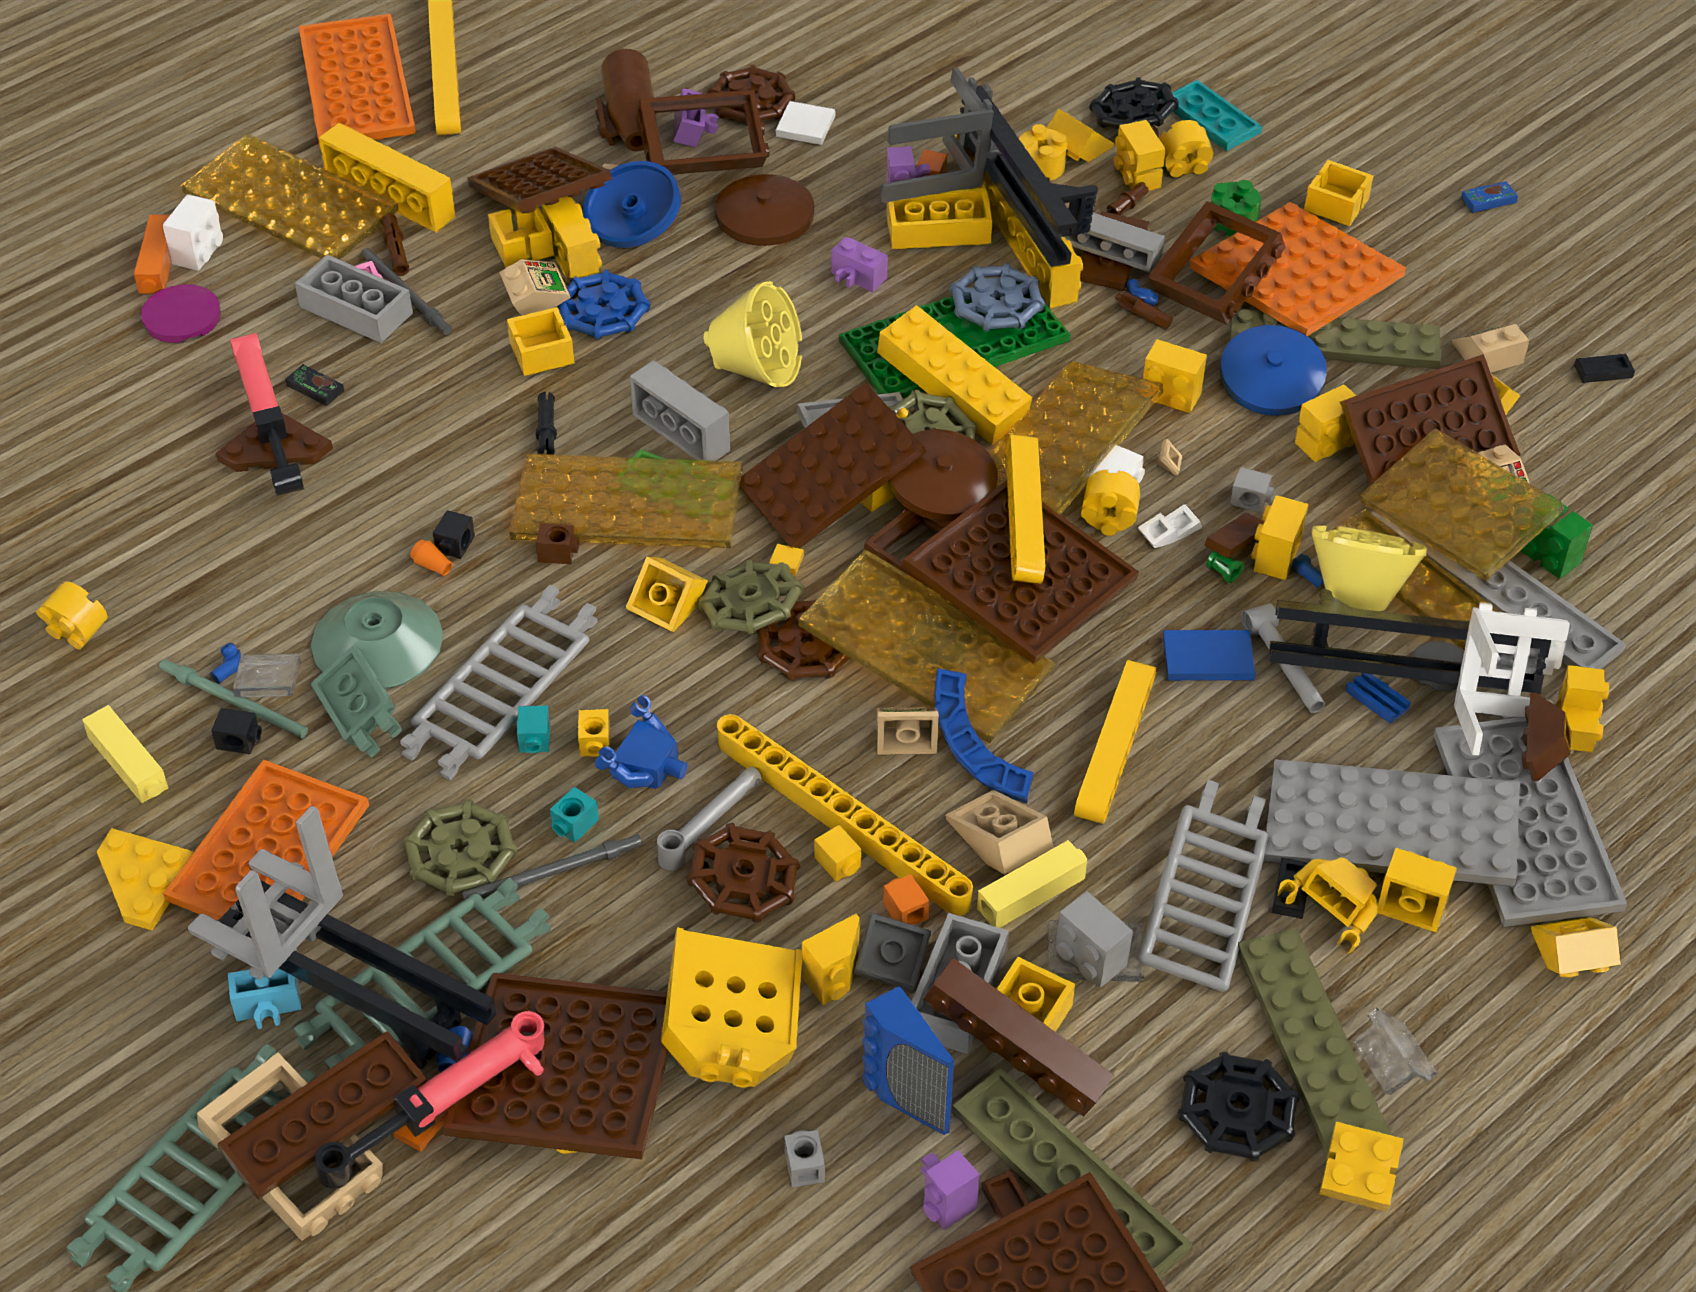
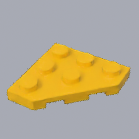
M111 828L98 848L97 854L125 923L154 930L169 905L163 893L194 851Z

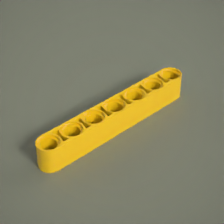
M1010 434L1006 446L1012 580L1041 584L1045 573V551L1038 438Z
M1127 660L1077 798L1074 810L1075 817L1101 824L1105 823L1154 682L1156 667Z

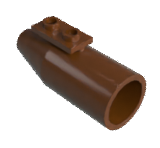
M619 49L610 53L604 59L601 66L607 104H604L601 98L597 99L598 109L595 110V114L600 123L597 127L602 139L606 138L610 146L615 145L614 137L620 135L629 150L638 152L644 150L636 109L640 99L654 98L647 59L643 54L633 49Z

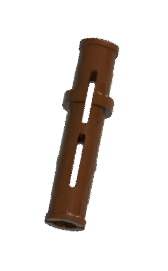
M386 214L381 219L384 228V242L388 244L394 273L398 276H403L409 272V265L402 243L404 238L403 232L398 227L397 217L393 214Z

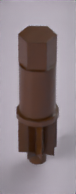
M1126 291L1123 294L1118 293L1115 299L1119 301L1118 305L1130 311L1133 315H1137L1164 330L1171 326L1173 318L1170 315L1144 302L1143 299H1139Z

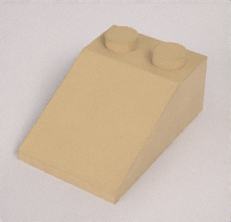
M995 790L945 815L946 820L988 866L1003 874L1011 873L1018 869V867L1054 848L1047 816Z

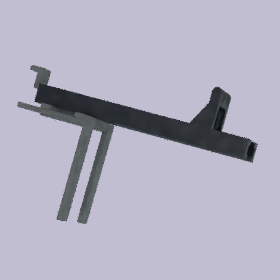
M958 67L952 68L951 83L961 96V103L965 105L960 108L961 114L890 125L887 142L889 145L943 137L944 145L961 171L884 183L881 185V202L886 203L980 187L983 184L984 171H986L1049 265L1055 267L1070 264L1072 253L1061 237L1088 233L1090 231L1098 187L1094 185L1074 187L1050 183L993 103V91L987 83H983V86H977V82L973 77L968 78L967 81ZM955 134H960V140H959V141H958V139L955 137ZM968 146L975 155L974 163L967 154Z

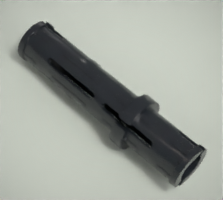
M546 392L538 395V427L536 428L535 435L538 440L537 452L542 458H544V450L547 451L546 458H550L555 454L554 440L557 435V430L554 427L555 396L551 392H548V400L546 399Z

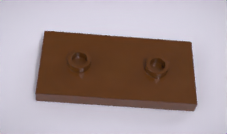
M1103 211L1100 213L1102 216L1138 228L1149 229V221ZM1084 251L1081 258L1083 270L1080 272V281L1124 291L1133 266Z

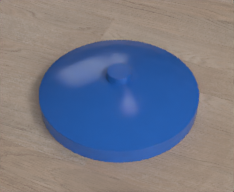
M649 161L629 162L611 169L612 180L604 182L605 185L603 187L590 189L585 198L583 214L584 219L588 218L592 233L598 235L600 242L618 248L639 246L660 236L673 223L681 205L680 188L672 173L665 167Z
M1276 325L1257 326L1236 335L1225 347L1220 364L1222 384L1232 399L1253 412L1273 416L1288 415L1301 411L1303 403L1321 394L1327 374L1323 353L1310 338L1294 329Z

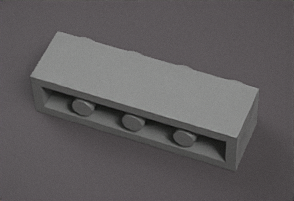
M1096 213L1092 215L1091 228L1088 233L1065 237L1066 240L1071 242L1072 247L1151 272L1162 257L1165 239L1163 235Z

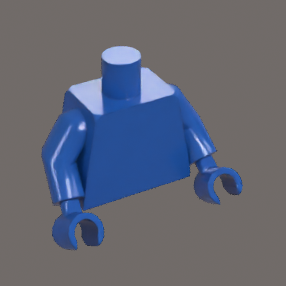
M641 695L637 698V701L642 708L634 702L630 706V712L635 717L642 716L643 721L637 720L616 753L608 746L603 747L599 751L600 756L595 760V766L600 770L609 768V773L613 779L620 781L627 788L651 787L656 789L662 785L668 775L683 779L687 772L688 764L678 760L677 742L656 714L648 711L651 708L650 699L645 695Z

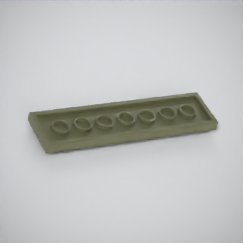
M1240 309L1238 314H1235L1231 319L1230 341L1239 333L1253 327L1264 325L1287 326L1262 311ZM1336 318L1307 336L1319 347L1325 359L1439 369L1441 363L1440 326Z
M1293 929L1238 942V955L1326 1156H1328L1336 1122L1391 1135L1298 930Z
M1001 1067L953 1105L952 1113L1042 1197L1091 1172L1159 1279L1192 1250L1193 1243Z

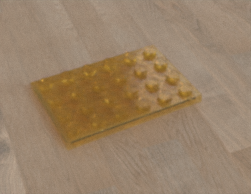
M1436 428L1359 495L1362 504L1485 581L1490 579L1564 511L1562 502Z

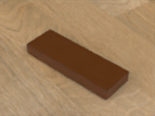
M1246 512L1209 535L1204 545L1229 558L1255 541L1257 527L1259 523L1264 524V521Z

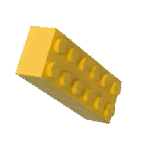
M338 123L319 137L326 177L434 232L439 231L456 217L451 179L446 175L341 123Z
M917 305L880 332L877 353L926 393L949 398V396L953 397L954 402L971 421L976 422L978 428L975 432L989 444L994 445L1028 418L1032 397Z

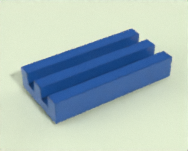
M1362 673L1361 677L1357 676L1354 678L1353 683L1350 681L1345 690L1390 724L1404 714L1411 704L1409 700L1373 674Z

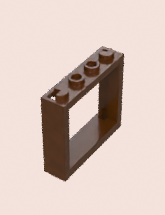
M1206 201L1150 273L1148 279L1154 292L1227 325L1232 317L1238 314L1240 307L1246 299L1254 293L1255 287L1262 278L1268 275L1270 268L1282 256L1281 254L1286 246L1280 232ZM1217 224L1264 243L1220 301H1216L1173 281Z

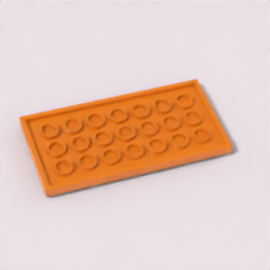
M391 14L299 26L318 141L320 136L338 123L352 128L373 140L416 134Z

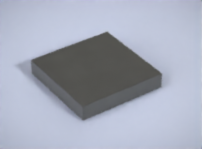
M870 913L853 974L890 986H900L903 990L914 993L931 931Z

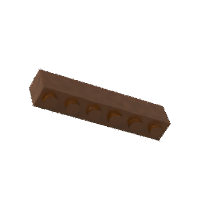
M954 958L950 960L923 998L935 1011L946 1015L961 1030L972 1034L984 1043L990 1051L998 1053L1010 1062L1016 1070L1024 1072L1035 1080L1042 1089L1054 1094L1065 1102L1068 1108L1080 1113L1082 1116H1085L1098 1102L1114 1076L1110 1071Z

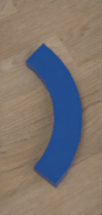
M938 668L935 680V707L939 714L938 723L941 733L951 753L960 765L984 786L1011 799L1027 803L1034 772L1019 768L1000 757H996L985 747V744L970 724L966 712L964 698L967 674Z

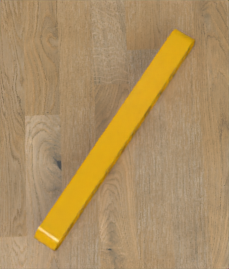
M428 0L437 136L461 134L452 0Z
M728 714L718 720L717 739L718 747L722 752L746 769L750 766L756 768L764 782L830 829L840 825L861 848L862 852L897 877L903 878L912 874L927 898L946 912L962 916L970 911L973 885L968 877L739 716Z

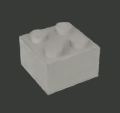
M1086 891L1060 911L1055 949L1061 958L1066 961L1069 960L1075 965L1085 979L1093 981L1101 988L1127 967L1133 930Z

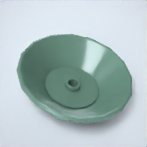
M373 591L352 596L331 608L315 627L311 650L316 666L324 672L354 645L360 649L384 689L406 684L429 668L440 653L443 631L438 615L422 600L402 592Z

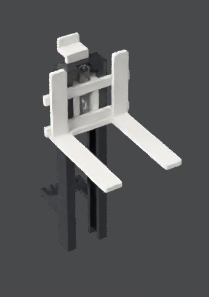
M1321 589L1318 604L1277 600L1275 610L1277 619L1315 623L1316 627L1313 629L1314 638H1312L1311 645L1270 641L1268 655L1272 663L1458 684L1454 708L1472 755L1479 756L1483 733L1475 713L1503 716V719L1525 717V706L1530 705V697L1520 696L1521 692L1541 694L1544 674L1552 675L1553 668L1559 669L1561 667L1565 649L1564 641L1567 640L1570 624L1568 620L1537 617V609L1524 607L1523 615L1492 611V604L1481 602L1479 608L1473 607L1470 622L1355 609L1333 597L1332 591ZM1329 625L1466 640L1463 661L1460 663L1331 648L1327 642ZM1477 686L1508 690V693L1505 695L1479 692L1476 689Z

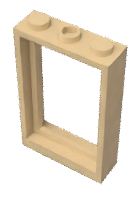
M276 1053L197 1112L198 1128L218 1149V1143L230 1135L223 1126L281 1083L293 1094L308 1083L279 1053ZM354 1134L342 1142V1144L348 1148L360 1139ZM370 1150L366 1151L353 1160L361 1170L352 1176L346 1185L337 1188L304 1215L279 1187H276L262 1198L297 1237L303 1241L309 1235L316 1236L327 1226L328 1220L337 1213L341 1215L348 1211L354 1204V1199L363 1192L370 1193L381 1182L383 1163Z

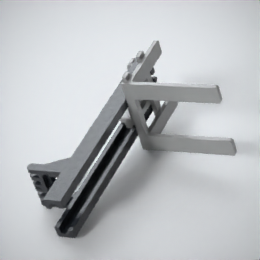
M310 806L296 821L310 872L306 871L304 866L296 862L290 863L261 849L249 861V866L253 870L235 887L238 900L219 921L205 914H199L188 926L190 934L215 946L211 951L213 956L223 960L230 954L253 966L249 970V974L258 980H261L264 976L270 978L279 968L390 1026L409 1051L412 1061L419 1069L425 1067L427 1064L426 1059L430 1060L435 1055L434 1050L457 1062L467 1051V1046L461 1043L463 1041L462 1037L447 1030L453 1028V1026H459L462 1022L460 1012L485 1025H488L497 1014L492 997L328 915L329 911L343 897V893L319 810L314 806ZM258 873L274 880L275 882L271 886L261 881ZM290 888L313 901L307 904L285 893V891ZM318 938L434 998L438 1012L430 1021L298 953L297 947L304 939L313 942Z

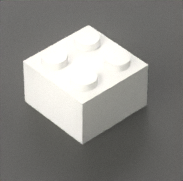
M187 194L163 224L173 265L199 271L223 241L219 215L213 200Z

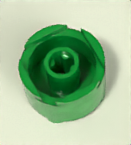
M1248 180L1217 183L1211 194V203L1256 222L1259 219L1261 195L1253 187L1252 182ZM1217 224L1213 229L1216 232L1220 229L1226 232L1225 236L1229 237L1237 233V231L1221 224Z

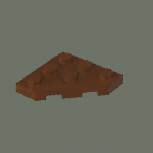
M282 413L287 438L280 440L288 463L302 461L303 465L315 464L333 449L331 440ZM255 422L216 452L217 461L236 472L248 471V467L264 465V469L277 468L270 442L260 443Z

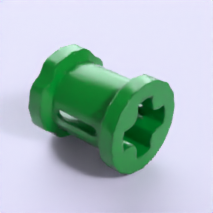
M1213 551L1207 560L1206 567L1210 570H1216L1224 576V581L1232 583L1242 573L1244 563L1240 560L1235 561L1231 557L1226 558Z

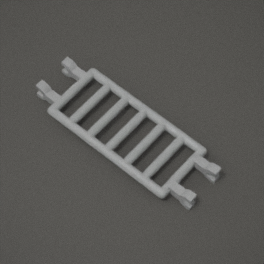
M549 585L544 590L541 598L532 608L525 604L520 605L412 717L411 724L416 729L400 740V744L406 747L402 752L403 756L413 761L419 754L421 747L431 736L454 747L449 754H445L438 761V764L444 767L440 775L449 781L454 778L461 764L469 756L475 759L483 758L518 720V706H531L589 643V637L584 632L588 628L590 629L598 622L597 618L592 616L596 612V607L586 603L581 608L578 617L569 626L547 616L551 610H555L561 604L560 600L555 598L559 594V588ZM526 617L574 642L564 651L516 627V625ZM509 635L557 661L549 669H546L498 644ZM491 653L540 679L530 689L481 664V662ZM471 672H474L522 698L514 707H511L463 681ZM453 691H456L505 717L494 727L445 700ZM435 710H438L486 735V737L478 746H475L429 722L427 719Z

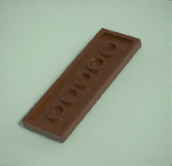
M386 1031L218 1143V1150L257 1200H259L313 1163L315 1155L322 1145L329 1142H344L394 1108L395 1096L413 1084L417 1088L427 1082V1078L391 1034Z

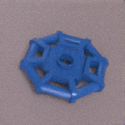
M603 270L602 273L571 278L567 289L571 298L577 292V299L570 298L556 306L568 331L575 330L600 340L603 336L624 331L630 333L635 330L636 323L644 313L650 310L651 303L646 299L641 289V282L638 279H629L610 273L609 270ZM602 283V285L587 288V286ZM633 295L636 301H628V298ZM570 311H576L577 314L572 315ZM625 313H626V315H627L628 313H631L629 317H628V316H626V317L623 316Z

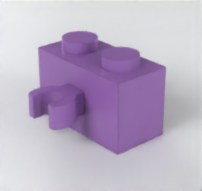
M683 88L680 96L703 93ZM705 109L675 111L673 142L697 147L703 130L711 134L716 133L718 129L716 123L719 116L715 114L705 115Z
M912 146L887 147L886 183L929 176L923 175L930 174V166L928 164H921L915 168Z
M847 236L831 250V273L835 275V282L845 279L846 287L848 288L856 284L874 292L887 279L888 255Z
M959 1150L941 1162L932 1152L921 1159V1162L925 1165L921 1168V1172L925 1176L924 1212L932 1222L937 1221L946 1230L977 1209L979 1173Z

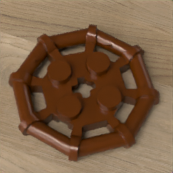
M756 65L736 71L721 72L720 78L706 92L707 94L754 90L755 98L760 101V121L780 119L789 101L794 102L796 96L795 92L790 89L786 82V77L783 73H774L760 69ZM725 86L728 87L727 91H722ZM779 88L781 92H775V90ZM744 106L715 108L716 115L720 118L726 117L746 123L747 126Z
M820 597L818 600L797 601L790 612L791 617L780 628L774 627L779 622L777 621L756 630L759 646L757 657L760 662L771 665L788 676V680L795 681L796 678L826 676L829 679L834 677L835 672L851 657L857 656L860 650L856 642L855 618L852 615L844 614L828 604L826 599ZM823 614L836 621V623L830 624L822 619ZM844 633L845 642H837L836 635ZM810 638L813 642L806 641L803 643L802 639ZM769 639L778 640L779 646L770 647ZM834 653H836L837 655L831 661H829L828 659ZM781 657H783V658L786 659L787 661L791 662V664H789L788 662H786V661H784L783 659H781ZM813 662V666H806V663Z
M728 823L725 828L703 840H696L692 845L694 852L690 873L687 875L686 880L688 885L694 887L710 906L713 914L718 915L721 913L752 919L756 923L761 922L763 917L782 906L791 905L795 900L794 887L796 873L800 868L798 859L793 858L775 838L774 832L770 830L763 832ZM725 841L730 843L729 847L724 850L723 847L720 849L716 848V846ZM769 848L778 860H774L773 857L770 860L766 855V849ZM706 857L714 860L712 869H703ZM744 866L747 867V872L750 874L744 875L737 870ZM775 872L784 873L782 884L774 881ZM713 881L716 884L715 887L720 893L719 896L714 893L706 882ZM768 892L775 896L762 904L759 902L764 897V894ZM729 897L746 900L749 906L727 901Z

